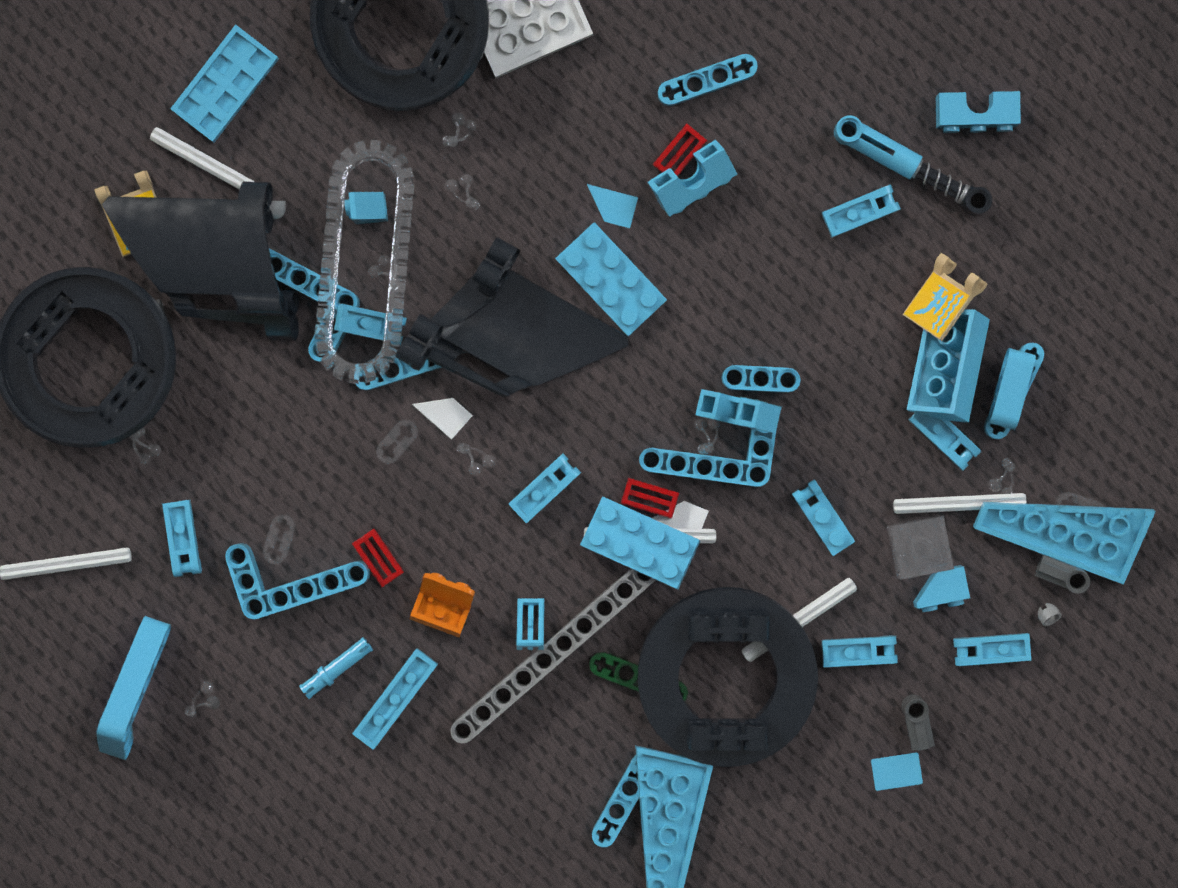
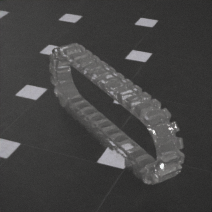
M364 140L354 143L355 154L347 147L340 153L341 161L335 160L332 167V175L334 176H330L327 208L333 209H327L326 224L329 225H325V241L323 242V257H331L332 259L322 258L321 273L331 275L320 274V289L329 290V292L319 291L318 306H326L328 308L317 307L316 322L326 323V325L316 324L315 339H324L323 341L316 342L317 355H325L321 358V364L327 371L336 365L333 370L334 377L342 381L344 375L348 372L349 383L359 384L360 374H363L367 383L376 380L374 369L383 376L390 369V364L387 361L394 363L398 350L390 346L400 347L401 332H394L391 329L401 330L403 316L393 315V313L403 314L404 299L394 297L404 298L406 283L396 282V280L406 281L407 266L397 264L407 265L409 250L406 249L409 248L410 233L401 232H410L412 217L406 216L412 215L413 201L410 200H413L414 184L409 183H413L414 176L412 167L406 168L408 167V159L404 154L401 153L395 157L397 148L389 143L384 151H380L381 141L371 140L369 150L366 149ZM366 161H376L390 168L397 182L384 339L381 351L374 359L367 363L353 364L346 362L337 355L332 342L346 182L349 173L355 166Z

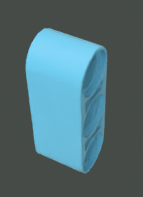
M1008 348L989 411L988 423L1012 430L1016 429L1035 364L1036 356L1034 354Z
M733 365L726 368L721 377L724 386L731 390L786 393L796 390L800 384V375L796 370L781 367ZM736 370L741 374V381L738 385L728 383L727 374L729 371ZM761 371L767 375L768 381L765 386L760 387L754 383L753 378L756 372ZM784 373H790L794 377V384L790 388L782 386L780 378Z

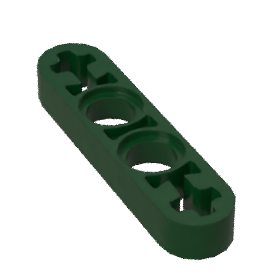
M603 651L592 655L589 665L590 670L595 675L639 692L638 664ZM601 657H605L606 663L613 666V661L619 662L615 668L614 677L609 675L611 669L603 667L601 671H598L597 665L594 663L595 659L600 660ZM623 666L631 667L634 670L633 678L627 681L622 680L618 674L620 668ZM678 680L680 691L683 693V699L686 700L688 697L687 686Z

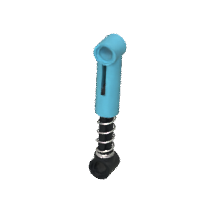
M852 115L845 116L835 125L834 136L840 144L850 146L909 180L911 177L913 179L917 177L923 181V184L927 183L933 186L934 190L938 189L944 192L945 196L949 195L955 198V202L959 203V206L963 207L968 215L979 216L991 207L992 196L987 189L967 184L962 185V181L957 182L951 178V175L946 176L941 173L940 169L935 170L930 167V163L924 164L923 156L861 123L857 117ZM842 125H852L855 129V135L852 137L845 136L841 130ZM973 195H978L982 198L983 206L977 209L972 206L971 197Z

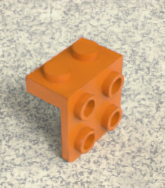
M425 573L409 619L460 637L475 591L465 583L448 581L438 573Z

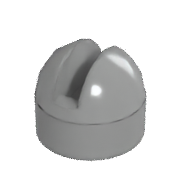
M272 201L270 210L272 211L273 219L281 218L284 215L286 201Z
M1046 603L1047 608L1043 610L1040 607L1038 610V617L1043 626L1054 624L1062 616L1055 605Z

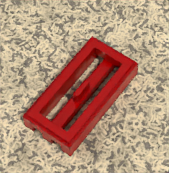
M686 124L653 163V166L663 173L671 168L691 143L697 139L699 143L674 171L678 177L694 158L693 153L700 150L707 140L690 125ZM689 132L691 136L664 167L661 164L683 136Z
M628 478L621 503L672 519L679 493ZM636 485L672 496L673 498L672 501L664 500L631 490V486ZM628 496H636L669 506L670 508L667 512L628 500Z
M375 528L352 543L381 587L404 573V570ZM370 537L374 538L396 572H391L369 540ZM363 542L366 544L388 576L386 579H383L360 544Z

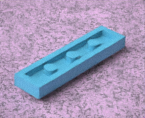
M416 648L352 734L374 750L438 663Z

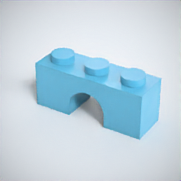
M1020 91L992 92L989 95L988 110L981 114L969 109L966 102V92L939 93L936 96V128H943L944 133H957L959 128H970V132L974 133L986 132V128L997 127V132L1013 131V127L1021 124Z
M716 140L693 153L697 161V170L692 177L679 179L672 169L669 168L648 181L659 204L669 217L682 212L686 206L706 197L710 191L718 186L727 184L731 178L737 175L725 149Z
M701 389L695 415L776 433L782 407L762 401L738 398Z

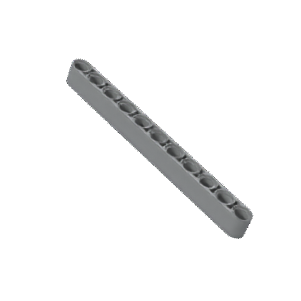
M629 569L544 643V650L537 649L458 717L451 727L452 738L458 743L471 741L649 587L655 579L650 577L648 580H642L638 577L637 571ZM622 583L631 585L633 589L631 595L621 597L617 593L618 586ZM604 600L612 605V611L607 615L600 614L597 610L598 603ZM581 618H587L591 621L592 628L588 632L578 630L577 622ZM565 635L571 639L572 645L570 648L561 649L558 647L557 639L560 636ZM541 653H546L551 657L552 662L549 666L542 667L537 663V656ZM518 672H529L531 681L528 684L519 683L516 677ZM501 688L508 689L511 693V698L505 702L500 701L497 698L496 692ZM480 706H487L491 711V716L487 719H482L478 717L476 709ZM460 723H465L470 727L471 733L468 736H460L456 731V726Z

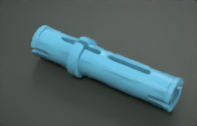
M362 637L327 666L318 668V672L299 685L303 693H306L308 699L312 698L313 695L326 685L331 686L335 678L369 652H372L373 648Z

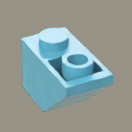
M349 192V199L345 200L346 216H349V219L351 218L355 224L388 221L384 192Z
M958 565L934 570L913 601L914 607L917 609L921 608L922 612L937 610V605L948 603V607L964 604V599L970 598L964 566Z

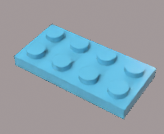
M235 24L171 107V110L215 143L279 58Z
M595 222L555 258L627 336L632 334L667 301Z
M602 496L580 545L678 590L699 546L700 540Z

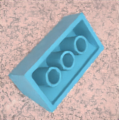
M965 309L943 341L923 329L907 406L908 411L947 421L969 422L990 319L976 310Z

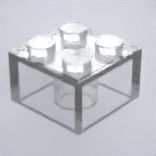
M937 515L887 525L897 578L902 580L954 569L944 516Z

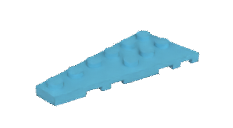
M983 502L973 527L974 529L1124 585L1153 519L1155 510Z
M635 745L647 888H684L713 766L694 761L685 756Z

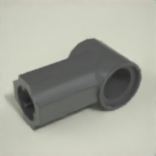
M1044 554L1042 555L1036 568L1035 576L1067 588L1076 594L1083 593L1089 588L1090 578L1085 570ZM1082 574L1084 581L1079 586H1073L1070 584L1071 576Z
M916 694L906 696L902 701L901 709L905 716L911 750H925L935 746L928 715V705ZM913 703L921 704V710L917 714L909 713V707Z

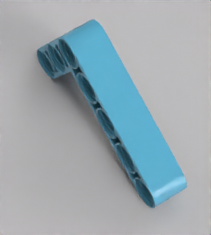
M269 249L271 261L277 258L282 261V269L275 273L278 281L329 307L308 348L311 358L319 362H328L334 357L346 332L341 331L331 334L328 330V323L336 319L339 303L344 296H351L354 302L353 306L359 307L360 300L358 296ZM298 271H304L306 274V280L301 285H296L293 281V276ZM322 283H327L330 287V292L326 297L320 298L317 295V287ZM320 343H326L329 349L328 354L320 358L316 354V346Z
M751 428L746 461L647 448L640 454L639 463L644 470L649 472L756 487L763 486L770 477L776 433ZM759 440L765 441L768 445L767 452L762 456L757 455L753 448L754 444ZM648 452H654L659 457V462L655 467H647L644 464L643 459ZM674 456H681L685 460V466L680 471H674L670 466V461ZM702 459H706L711 463V471L706 475H702L697 471V464ZM728 463H733L738 468V473L734 478H727L723 473L724 466ZM754 467H761L764 471V477L759 482H754L750 478V471Z
M244 543L235 544L228 548L225 555L242 611L250 619L262 618L360 586L370 577V570L365 562L354 561L265 590L251 547ZM237 548L245 552L246 558L243 563H239L233 558V553ZM353 566H359L363 569L364 577L362 580L357 581L352 578L351 569ZM244 574H250L253 577L254 584L251 588L243 586L241 579ZM329 574L335 575L338 578L339 583L335 589H331L326 585L325 579ZM302 583H309L313 587L311 597H305L301 594L300 587ZM277 591L286 593L288 600L285 605H279L276 602L275 594ZM252 599L261 602L262 611L260 613L251 611L250 602Z
M147 616L143 618L97 728L96 735L100 752L123 760L127 759L134 739L132 724L166 644L171 624Z

